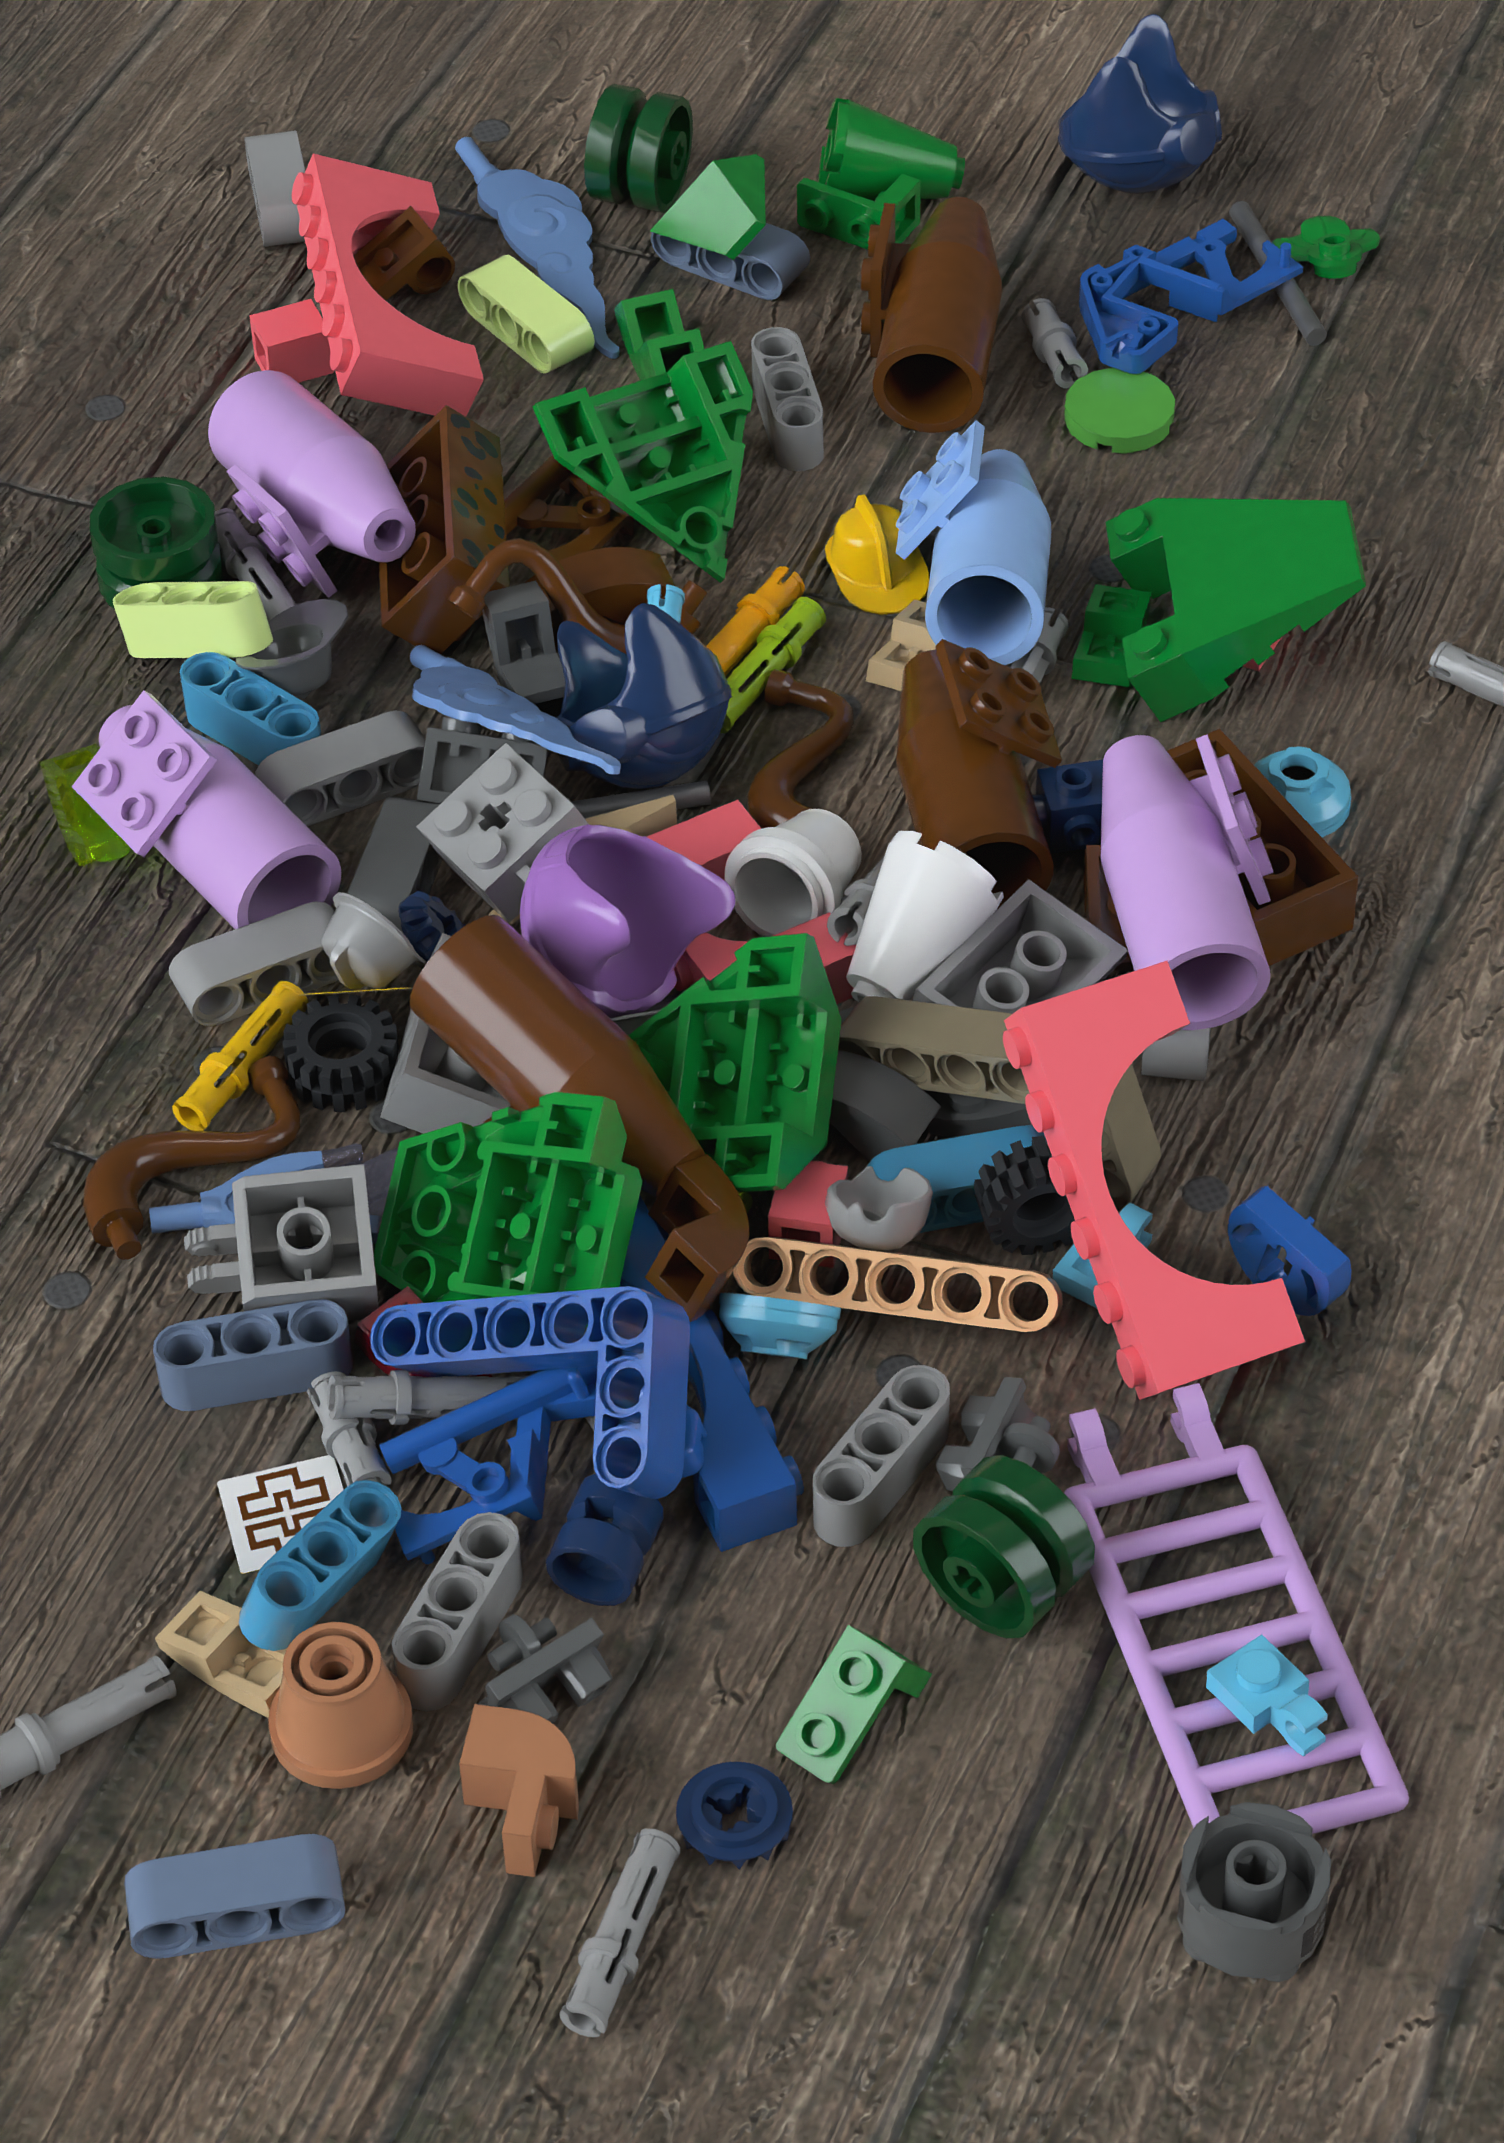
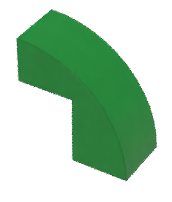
M673 289L621 300L614 309L626 350L640 380L666 373L682 356L704 349L699 328L684 331Z

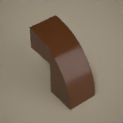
M608 547L578 553L558 561L597 613L622 624H625L635 607L642 603L648 604L647 591L651 586L661 584V597L664 598L666 584L675 586L661 555L649 550L630 547ZM534 575L525 583L536 580L549 600L555 650L558 653L557 633L559 625L563 621L539 579Z
M708 1154L675 1166L648 1213L669 1234V1237L645 1278L665 1298L681 1305L686 1311L690 1322L701 1317L713 1305L741 1259L749 1238V1223L743 1202L728 1176Z

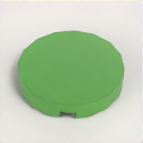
M1115 368L1097 370L1077 379L1067 391L1064 421L1070 434L1088 447L1098 450L1099 443L1112 446L1113 453L1127 454L1142 451L1160 443L1170 433V425L1174 423L1175 398L1169 386L1152 374L1146 372L1130 374Z

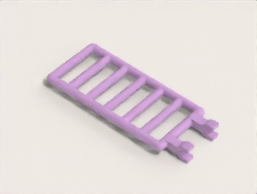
M1199 1383L1173 1389V1400L1178 1412L1171 1414L1170 1422L1176 1436L1184 1443L1190 1458L1119 1475L1108 1449L1104 1429L1096 1408L1069 1414V1424L1074 1437L1068 1439L1067 1447L1075 1465L1080 1468L1086 1483L1069 1487L1065 1490L1064 1494L1070 1498L1089 1528L1095 1545L1094 1565L1089 1569V1572L1193 1828L1207 1816H1209L1208 1823L1220 1817L1211 1796L1212 1793L1356 1756H1361L1374 1788L1287 1811L1301 1816L1313 1828L1312 1834L1403 1810L1409 1801L1408 1791L1257 1451L1249 1445H1239L1223 1449L1211 1421L1208 1404ZM1237 1474L1249 1501L1246 1504L1105 1538L1094 1511L1097 1508ZM1261 1528L1273 1558L1133 1593H1128L1117 1567L1118 1563ZM1284 1583L1297 1610V1614L1154 1650L1151 1649L1140 1623V1619ZM1261 1634L1276 1648L1310 1640L1322 1671L1305 1675L1309 1679L1308 1695L1316 1701L1335 1697L1348 1729L1325 1734L1326 1741L1305 1756L1300 1755L1289 1744L1199 1766L1187 1734L1240 1720L1217 1698L1175 1708L1163 1676L1219 1663Z

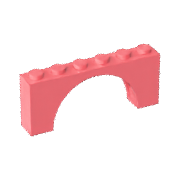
M313 153L305 173L300 172L295 178L292 188V202L298 208L300 217L299 233L305 239L308 251L307 267L313 273L315 282L314 298L316 302L320 303L323 316L322 333L328 338L331 351L330 368L336 372L340 394L434 416L447 405L466 417L484 381L475 345L460 342L436 333L395 309L366 281L353 256L410 206L433 230L440 212L432 182Z
M1168 960L1022 1007L1006 1018L1004 1023L1007 1030L1003 1032V1044L1006 1055L1015 1069L1021 1068L1029 1090V1094L1025 1097L1029 1119L1037 1132H1044L1052 1157L1048 1160L1051 1181L1059 1195L1067 1196L1075 1219L1071 1223V1235L1075 1248L1082 1259H1089L1098 1283L1093 1289L1096 1307L1103 1321L1113 1325L1121 1348L1116 1352L1120 1374L1129 1388L1135 1387L1139 1400L1305 1342L1282 1278L1257 1284L1229 1285L1198 1279L1180 1272L1164 1263L1136 1239L1124 1223L1110 1196L1102 1163V1132L1107 1108L1113 1092L1132 1062L1147 1047L1156 1041L1173 1035L1190 1024Z

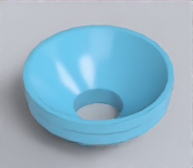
M1296 746L1272 753L1254 764L1321 837L1335 832L1344 824L1349 816L1351 807L1349 780L1344 771L1325 756L1313 752L1310 748ZM1297 767L1310 769L1315 775L1306 780H1293L1286 777L1281 771L1285 768Z
M720 1293L718 1304H720L718 1317L727 1331L741 1345L740 1351L789 1358L807 1359L809 1352L818 1348L837 1331L838 1319H840L841 1308L744 1294Z

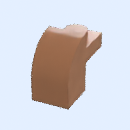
M474 1704L459 1763L464 1805L507 1810L502 1830L506 1873L535 1877L541 1849L552 1850L554 1847L559 1817L578 1820L579 1800L575 1758L572 1748L564 1734L554 1724L541 1716L517 1709Z

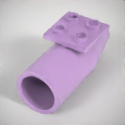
M257 371L235 381L220 396L209 421L208 436L211 450L216 459L227 469L228 475L239 490L232 496L234 502L251 523L254 524L258 521L264 531L257 537L264 545L267 553L277 563L283 560L288 570L303 587L312 582L328 598L337 592L336 587L316 557V554L327 545L378 562L394 561L408 551L415 537V522L381 454L369 441L295 379L279 371Z
M144 690L133 705L122 707L108 717L99 733V751L72 785V788L136 854L145 857L154 846L234 929L311 902H325L330 906L332 905L333 897L338 893L341 882V866L337 856L230 750L185 728L152 694Z
M1135 735L1121 739L1113 744L1103 758L1101 865L1134 971L1168 960L1190 1024L1181 1030H1199L1216 1027L1245 1014L1259 1002L1268 988L1270 969L1238 874L1245 872L1256 900L1261 905L1271 901L1263 876L1273 873V868L1261 837L1250 841L1251 837L1257 835L1256 827L1258 825L1246 793L1233 795V792L1241 790L1242 787L1229 754L1217 758L1208 735L1196 738L1207 775L1189 781L1157 739L1146 735Z

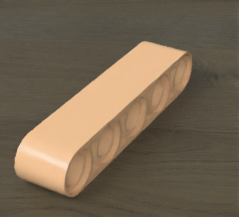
M779 1237L754 1238L748 1241L741 1259L733 1270V1275L738 1285L746 1293L754 1296L1020 1332L1038 1331L1051 1325L1060 1315L1063 1305L1062 1292L1057 1282L1048 1274L1039 1271ZM765 1247L779 1254L783 1263L781 1277L771 1286L760 1284L751 1272L753 1256ZM829 1256L842 1260L849 1272L847 1286L836 1295L826 1293L820 1288L816 1280L818 1265ZM896 1264L906 1267L915 1279L913 1295L903 1303L891 1301L882 1290L881 1280L883 1274L889 1267ZM960 1273L972 1275L981 1287L982 1296L980 1302L975 1309L969 1312L957 1310L951 1305L947 1297L949 1282ZM1025 1282L1039 1284L1048 1296L1047 1310L1037 1320L1030 1321L1022 1318L1017 1314L1013 1306L1015 1290Z

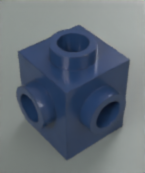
M1103 759L1062 765L1056 768L1037 769L1036 795L1032 796L1051 854L1084 850L1086 845H1101Z

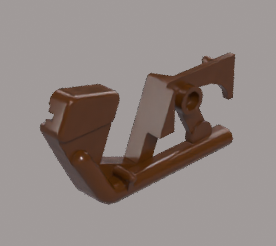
M553 455L504 500L506 535L517 525L526 529L549 527L581 529L584 531L571 542L548 550L557 561L578 553L600 549L618 531L624 536H632L634 534L633 517L556 461ZM558 486L569 496L578 490L585 497L578 502L577 507L547 505L543 501Z

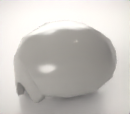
M868 1166L851 1181L838 1180L830 1185L827 1190L825 1206L831 1226L841 1238L858 1247L885 1252L901 1248L920 1234L929 1213L933 1191L930 1181L914 1169L905 1167L894 1180L885 1181L878 1178L872 1166Z

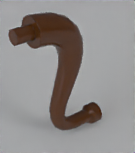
M519 538L503 541L485 555L464 585L456 586L447 598L451 604L476 620L485 608L484 597L502 571L511 564L521 563L530 568L537 576L563 622L573 621L581 624L612 647L626 654L625 625L610 622L597 613L555 557L548 550L533 541ZM688 580L682 589L685 593V600L682 605L680 624L694 635L701 623L692 615L708 593L694 582Z
M774 669L768 678L765 689V702L780 707L791 703L818 710L829 716V720L814 732L778 753L755 775L747 796L748 810L761 829L776 827L797 816L802 811L814 809L797 801L793 797V792L798 783L847 740L854 724L853 708L844 697L826 688L797 681L792 673Z
M276 1056L263 1057L253 1063L248 1072L249 1081L254 1091L259 1095L265 1096L274 1113L275 1121L271 1126L248 1132L161 1131L149 1133L117 1143L100 1156L86 1177L83 1201L88 1226L95 1242L101 1246L113 1247L117 1257L122 1260L131 1259L140 1253L142 1246L137 1235L143 1228L144 1218L137 1203V1194L146 1182L158 1175L184 1168L261 1160L279 1153L290 1145L300 1130V1111L287 1085L289 1073L283 1061Z

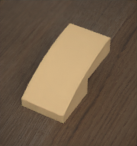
M913 600L893 619L890 641L869 659L866 676L867 682L901 691L902 674L906 664L922 652L936 650V645L931 639L926 626L925 602Z
M199 1591L155 1637L158 1647L214 1689L243 1706L269 1718L272 1701L281 1686L283 1658L287 1648L270 1651L250 1643L242 1634L239 1626V1613L242 1608Z

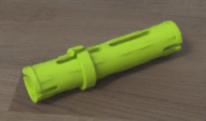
M799 597L776 625L766 626L757 637V646L726 679L732 691V698L729 699L727 713L720 733H727L733 727L734 722L762 694L766 688L768 678L774 669L791 668L802 655L801 648L826 622V614L816 601L808 597ZM787 637L786 643L773 655L772 651ZM762 662L767 663L764 667L760 666ZM753 673L755 677L740 693L738 689Z

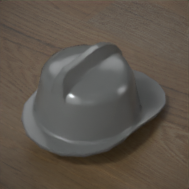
M319 599L288 608L268 622L273 636V642L270 646L255 654L235 658L236 665L242 669L254 672L300 700L305 699L311 691L321 687L331 678V642L344 627L349 617L346 605L338 600Z

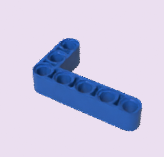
M625 1286L407 1304L387 1308L377 1317L372 1326L370 1343L371 1350L376 1359L385 1365L406 1370L423 1377L468 1376L597 1366L593 1464L594 1471L599 1480L608 1487L645 1498L659 1499L666 1497L675 1490L682 1478L685 1454L690 1324L689 1317L684 1308L673 1300L640 1288ZM648 1316L646 1327L642 1332L644 1321ZM588 1324L587 1331L584 1334L585 1327ZM645 1384L643 1396L639 1401L640 1391ZM641 1455L640 1465L636 1470L637 1460Z

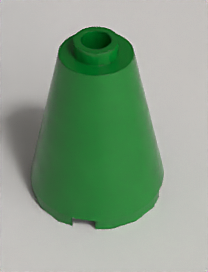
M835 98L827 121L826 129L830 130L826 147L822 146L817 182L874 202L881 191H886L901 174L921 180L920 200L948 198L951 188L960 189L965 170V158L957 157L956 145L852 100Z

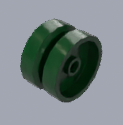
M619 84L608 86L597 102L586 141L584 173L585 185L589 196L595 200L614 204H622L631 196L633 204L640 209L666 213L680 195L691 156L693 115L689 100L683 96L657 92L647 100L645 93L639 88Z
M164 476L139 478L113 488L98 500L90 513V535L93 553L96 556L99 589L110 607L114 608L113 598L118 593L142 583L223 581V565L221 563V550L218 542L215 507L206 492L192 483Z
M1003 1455L984 1457L955 1487L953 1496L944 1497L913 1529V1549L923 1573L937 1593L960 1616L983 1631L1006 1639L1024 1637L1055 1605V1598L1063 1597L1094 1565L1095 1545L1086 1521L1070 1498L1042 1473L1022 1461Z

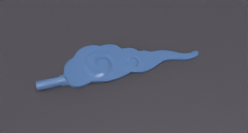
M471 137L461 138L456 143L455 150L474 175V180L477 184L479 206L491 217L498 220L500 230L507 243L524 261L536 268L538 277L585 315L594 334L595 347L608 358H618L619 347L606 334L604 300L594 286V275L591 271L593 267V253L589 247L592 242V226L582 212V204L579 197L565 185L542 179L529 171L520 169L499 170L488 161Z
M418 645L411 651L410 661L412 665L422 670L420 679L416 680L413 684L412 698L417 703L435 709L457 720L479 723L491 730L510 733L520 738L532 740L550 751L595 764L604 769L608 774H620L621 764L616 758L576 741L570 729L564 723L549 714L541 712L536 705L526 698L497 685L496 680L490 674L479 669L466 667L459 661L449 657L446 658L425 645Z

